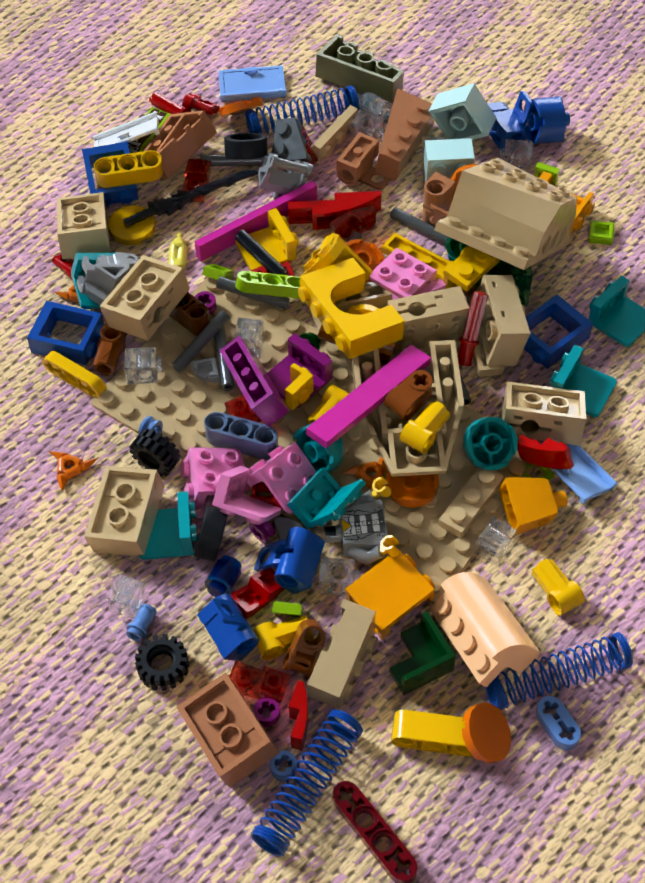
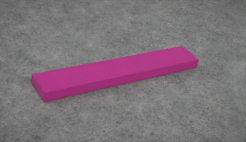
M310 181L196 240V257L202 262L236 244L235 235L239 230H244L250 234L267 228L269 226V210L277 208L281 216L288 217V202L318 201L317 184L314 181Z
M410 345L306 428V435L327 449L382 404L388 393L402 383L412 372L425 369L431 363V357Z

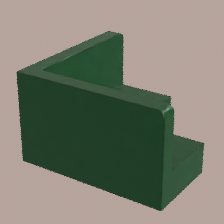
M428 611L421 613V623L401 632L400 635L412 657L390 667L389 670L403 696L454 671L456 655Z

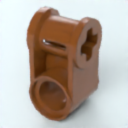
M425 370L412 372L410 376L388 393L384 400V405L404 421L409 420L431 399L432 376Z
M307 619L299 624L292 643L285 654L282 669L288 670L290 668L305 674V677L310 679L326 642V634L319 622ZM311 629L318 631V635L314 640L308 641L304 639L307 631Z

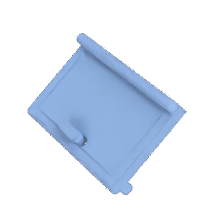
M283 65L218 70L219 97L221 102L251 100L254 97H261L262 99L286 97L287 90L285 89Z
M566 444L571 451L574 466L571 469L552 470L580 497L579 501L583 505L589 499L615 488L617 482L581 446Z

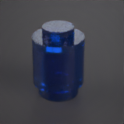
M225 555L217 560L205 581L209 594L217 597L232 592L241 575L242 568L241 563L236 558Z

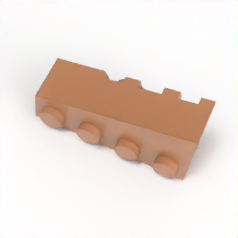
M397 88L375 172L394 181L397 180L433 126L434 119L429 113L432 103Z

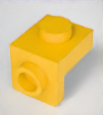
M295 363L290 366L292 383L285 389V403L292 410L298 405L305 403L314 391L313 375L311 372Z

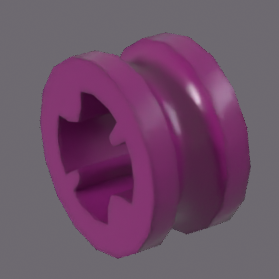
M203 291L195 295L202 303L209 302V304L206 303L210 315L216 311V298L213 293Z
M269 521L260 525L252 523L249 525L253 535L262 543L268 541V536L273 537L276 534L274 527Z
M266 697L259 699L255 703L254 713L263 727H271L279 721L280 707L276 700ZM264 707H269L270 711L274 709L271 712V717L265 718L264 714L262 716L259 714L263 713Z

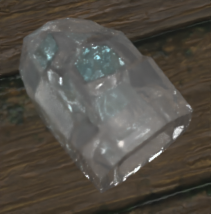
M365 93L359 97V110L362 114L381 124L388 119L393 105L391 102L374 93Z

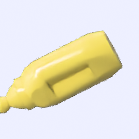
M180 232L177 233V237L170 245L168 263L182 267L184 270L187 265L188 247Z

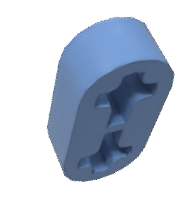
M546 696L539 700L536 708V717L554 744L563 750L574 749L581 737V730L578 724L558 698ZM545 706L549 709H556L554 717L550 713L544 714ZM561 727L566 733H573L571 740L567 737L561 738Z

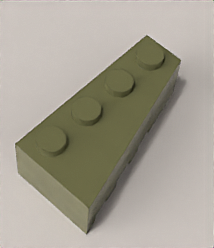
M337 34L316 54L315 76L327 82H332L344 88L352 85L356 92L391 105L394 102L397 88L400 90L403 88L404 71L383 59L376 60L373 53L359 50L358 45L352 41L349 43L343 41V36Z

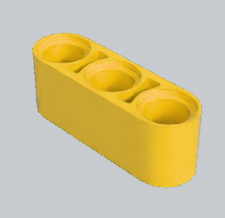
M148 150L99 158L94 163L97 184L103 188H112L159 180L163 175L162 157L157 151Z
M398 710L395 712L391 737L393 745L401 748L467 757L472 756L466 748L462 737V729L465 728V721H462L463 717L412 710Z

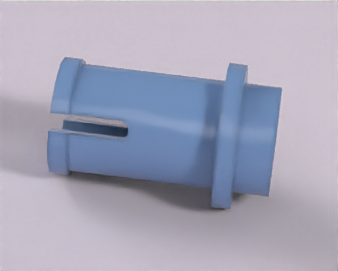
M141 604L133 622L129 623L126 627V634L130 639L141 642L142 639L147 638V630L157 614L156 609L148 604Z

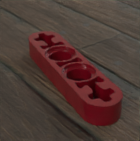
M342 781L338 783L333 789V804L395 883H412L416 878L418 869L415 858L353 782ZM344 791L346 794L352 792L351 800L356 806L353 811L351 804L346 799L340 801V792ZM362 813H367L372 816L374 822L370 827L363 828L357 824L356 818ZM381 837L390 839L393 844L392 848L387 852L379 851L375 847L377 839ZM397 851L401 852L397 854L398 861L403 866L410 865L409 875L407 876L403 872L400 874L396 873L398 865L392 857Z

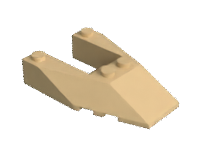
M455 340L429 341L428 356L431 357L429 372L433 379L431 386L432 395L431 399L412 418L404 421L386 407L383 402L362 419L392 477L447 473L464 407ZM379 349L352 358L355 389L381 369ZM438 401L445 405L446 409L450 412V418L437 432L430 449L425 454H422L400 441V434L408 421H415L430 402Z

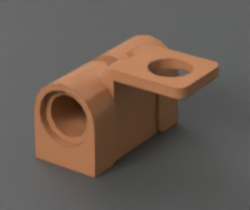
M361 132L356 135L337 159V176L340 181L349 186L355 185L358 181L378 190H383L391 180L388 177L383 176L384 181L381 183H374L371 180L373 176L381 175L375 172V167H372V162L379 154L378 139Z
M435 172L424 184L422 221L435 227L437 221L447 217L453 200L455 181L438 172Z

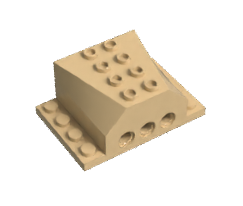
M500 158L491 159L485 163L462 170L446 218L437 221L434 231L525 270L572 242L575 234L571 233L570 230L576 217L577 197L571 195L569 190L555 187L546 180L537 178Z

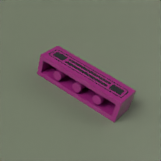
M240 336L236 337L219 351L251 410L268 427L289 412L256 353Z

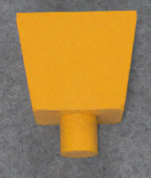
M508 477L505 478L498 489L512 536L551 523L558 514V508L566 507L568 503L566 492H552L549 480L546 478Z

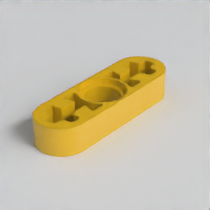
M51 351L42 360L44 367L50 373L93 398H99L100 394L107 390L106 384L100 377L55 351Z

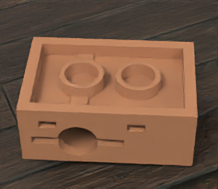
M226 672L177 706V709L215 771L230 788L280 753L250 705Z

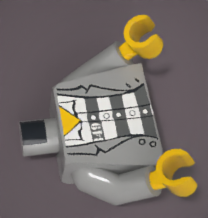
M383 477L376 478L372 484V489L345 507L347 511L339 518V525L324 527L325 543L342 542L343 556L350 557L366 565L385 559L388 555L391 557L398 556L399 550L394 545H398L399 541L394 536L387 535L383 502L379 500V496L386 498L391 495V489L385 486L388 484L386 479Z

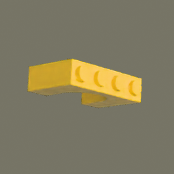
M354 258L300 276V287L298 288V295L301 301L306 302L312 315L319 319L323 324L325 332L333 337L338 349L343 351L349 359L402 340L405 320L392 305L361 315L345 313L334 305L341 299L364 291L366 273Z

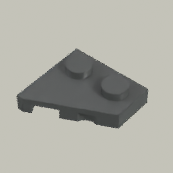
M295 117L276 120L272 153L277 154L279 158L293 162L295 160L311 162L312 158L307 153L305 147L307 142L305 136L302 135L300 121Z

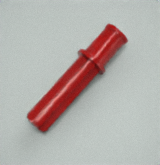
M157 92L152 93V96L149 98V102L164 112L170 114L191 112L190 108H183Z
M475 291L473 293L463 336L459 338L461 344L458 353V363L462 366L472 365L475 347L479 345L477 339L488 299V294L482 291Z

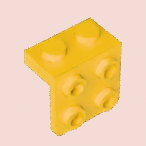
M277 208L269 210V227L249 235L280 264L296 260V246H298L296 234L290 232L286 217L281 216ZM235 240L236 246L250 271L262 266Z
M339 238L331 246L326 244L318 252V258L312 257L303 266L305 272L302 275L350 258H354L366 273L365 282L373 271Z
M466 246L460 256L454 261H450L444 268V284L446 289L461 286L467 292L500 259L473 247Z

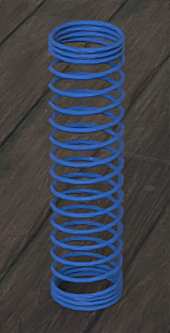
M350 85L346 86L344 90L342 88H339L338 91L333 89L331 94L326 91L324 95L318 93L317 96L312 94L310 98L305 96L304 100L299 97L297 102L292 99L290 103L285 100L283 105L280 102L276 106L271 104L270 108L265 105L263 110L257 107L256 112L253 109L246 110L245 117L249 133L262 134L258 119L259 109L263 116L265 132L267 135L269 134L264 114L265 107L269 112L272 131L275 132V123L271 114L272 106L276 111L278 120L281 119L278 112V105L280 104L283 109L284 119H286L288 116L285 111V103H287L290 108V116L293 118L295 115L292 109V101L296 104L298 120L301 126H303V118L298 106L299 100L303 103L305 120L309 125L310 117L305 104L306 98L310 102L313 122L316 123L317 116L312 103L313 96L317 100L318 115L323 122L324 116L319 102V95L323 97L325 114L327 119L330 120L331 115L326 100V93L330 96L332 114L334 118H337V109L332 94L333 92L337 94V104L341 115L344 112V108L339 96L340 90L344 93L345 109L351 105L357 108L359 112L357 92Z
M620 632L610 634L609 638L601 637L600 641L595 639L591 644L586 642L583 647L576 645L574 650L567 648L566 653L561 650L557 655L550 654L549 658L543 656L540 661L534 659L529 666L535 689L539 696L543 697L542 682L534 668V662L539 664L542 682L546 691L552 694V683L558 691L561 690V681L566 688H569V677L574 685H578V675L583 682H587V673L591 679L595 680L596 671L601 677L604 676V668L609 674L613 673V666L617 671H621V668L623 670L631 668L633 655L625 636ZM604 639H606V640L608 641V643H607L608 651L606 650L605 646L602 644V640H604ZM595 642L599 643L600 655L593 646ZM618 642H619V644H620V646H621V648H622L625 661H624V659H623V657H622V655H621V653H620V650H619V647H618ZM586 645L591 647V657L585 650ZM577 648L582 649L583 662L576 652ZM602 648L608 658L611 671H609L604 661ZM568 651H572L574 653L575 666L570 657L568 656ZM594 652L600 662L602 674L596 665ZM561 653L565 655L567 671L561 659L559 658V655ZM585 654L591 664L593 676L588 669ZM552 656H554L557 659V668L559 675L553 663L551 662ZM577 658L582 666L585 680L580 673ZM543 659L548 661L550 677L542 664ZM568 661L570 662L572 669L574 671L576 682L572 677ZM560 665L562 666V669L565 673L567 684L565 683L564 678L562 676ZM551 667L556 675L558 686L555 683ZM507 668L505 673L501 671L500 673L505 677L507 691L512 703L517 705L518 700L515 689L508 677L509 670L514 674L518 695L522 702L525 703L526 693L516 671L511 668ZM524 670L522 672L524 685L529 697L534 700L535 691L527 672ZM543 671H544V673H545V675H546V678H547V680H548L550 690H549V688L547 687V684H546V682H545L544 675H543ZM534 674L536 675V678L539 682L541 693L538 689ZM498 675L485 687L490 703L500 710H504L509 707V702ZM526 678H527V680H528V682H529V685H530V688H531V691H532V695H531V693H530V691H529ZM518 683H519V685H520V687H521V690H522V693H523V697H522V695H521V692H520ZM509 685H510V687H511V690H512L514 699H513V697H512V694H511Z
M331 710L327 716L328 721L322 724L323 729L318 730V736L312 739L313 744L308 745V752L302 754L303 760L297 761V768L292 769V776L286 779L287 784L281 786L282 792L276 793V800L271 801V809L265 810L266 817L260 818V825L255 826L252 830V839L267 852L282 857L286 854L290 842L277 831L264 826L262 820H268L282 834L290 838H296L295 833L285 824L293 829L301 830V825L295 819L302 822L306 821V817L302 812L312 813L311 808L306 803L317 805V801L313 796L322 797V793L318 788L327 789V784L323 780L332 781V776L329 772L337 773L338 770L335 765L343 764L340 757L348 756L345 749H352L351 742H357L363 733L361 724L344 711ZM336 718L349 724L355 731L342 725ZM329 723L333 730L325 729V724ZM324 731L330 739L321 737L320 732ZM328 732L342 738L350 747L336 741ZM319 739L325 747L315 744V740ZM323 740L340 748L345 755L334 751ZM310 747H314L319 754L310 752ZM318 748H321L335 756L340 763L328 758ZM305 755H309L315 763L305 760ZM314 756L330 764L334 768V770H331L322 765L319 761H317L314 758ZM304 763L312 772L300 768L299 764ZM310 765L319 768L326 775H328L329 778L320 775ZM296 770L299 771L307 780L295 776L294 772ZM305 773L318 779L324 786L311 780ZM289 779H294L301 788L291 785ZM298 780L308 784L309 786L314 788L319 794L310 791ZM284 787H289L299 798L285 793ZM294 789L307 795L313 802L302 797ZM284 795L285 798L295 807L291 806L288 803L280 801L278 796ZM289 797H291V798L295 799L296 801L300 802V803H301L302 805H304L308 810H305V809H303L302 807L298 806V805H297L295 802H293ZM273 803H278L289 815L274 809ZM285 806L297 812L303 819L290 812ZM269 811L274 812L275 815H276L281 821H283L285 824H283V823H281V822H279V821H277V820H275V819H273V818H270V817L268 816V812H269ZM279 814L283 815L284 817H286V818H288L289 820H291L292 822H294L298 827H296V826L292 825L291 823H289L288 821H286V820H285L284 818H282ZM276 824L282 826L283 828H285L286 830H288L291 834H288L287 832L283 831V830H282L281 828H279Z

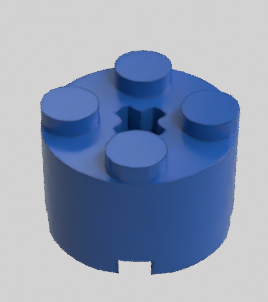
M562 97L531 99L533 108L527 125L524 127L528 142L531 144L563 142L566 126L570 124V115L568 112H565Z

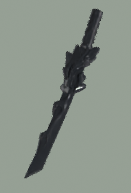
M246 169L190 191L177 190V193L173 194L171 198L148 201V209L146 208L123 219V223L128 228L153 215L161 216L167 213L170 216L177 210H182L188 202H193L194 198L200 195L205 196L211 191L224 186L230 187L240 180L257 175L258 170Z

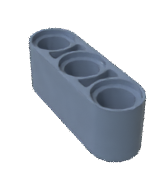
M213 412L205 417L206 439L213 446L236 448L242 454L269 460L271 457L268 454L278 447L277 430L272 426L268 427L262 423L221 412Z

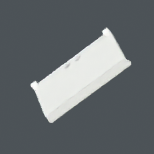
M150 113L94 135V147L121 142L129 143L152 133H155L156 136L160 135L157 113Z

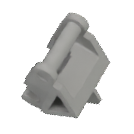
M269 152V156H264L262 167L258 171L259 188L273 191V199H277L280 193L285 195L306 184L307 178H310L312 174L313 164L300 160H295V162L279 158L277 154ZM278 168H282V169H286V170H285V172H283V171H279Z
M116 252L111 256L101 255V257H97L96 264L93 265L89 262V258L84 256L82 268L86 276L85 279L81 275L78 276L77 287L81 294H87L89 299L101 305L139 259L132 253Z

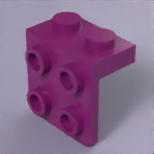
M295 333L288 338V356L267 372L281 398L284 400L285 389L292 383L290 366L293 363L301 368L308 369L313 375L314 391L310 394L308 400L333 379L332 360L329 355L320 352L307 339H302Z

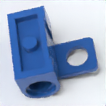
M520 91L514 109H509L504 102L487 103L496 116L489 135L499 150L511 149L522 145L527 139L524 127L533 108V102L527 93ZM523 100H525V102H526V111H525V112H524L523 109H522V101H523Z
M293 527L289 529L286 540H278L260 549L254 570L260 572L274 566L277 568L274 581L292 594L308 590L312 587L325 541L305 528ZM270 552V555L267 558V560L263 562V559L266 556V554Z
M222 594L213 598L197 614L218 647L223 659L241 661L258 645V637L230 594Z

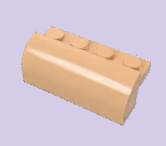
M462 572L449 577L441 584L445 592L433 604L430 611L479 684L487 687L506 666L522 673L541 653L488 580L472 572Z

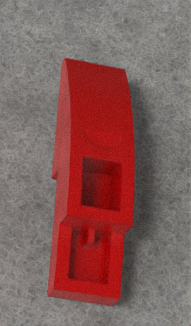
M381 191L335 193V200L288 202L289 224L312 223L313 230L352 224L381 210L382 193Z

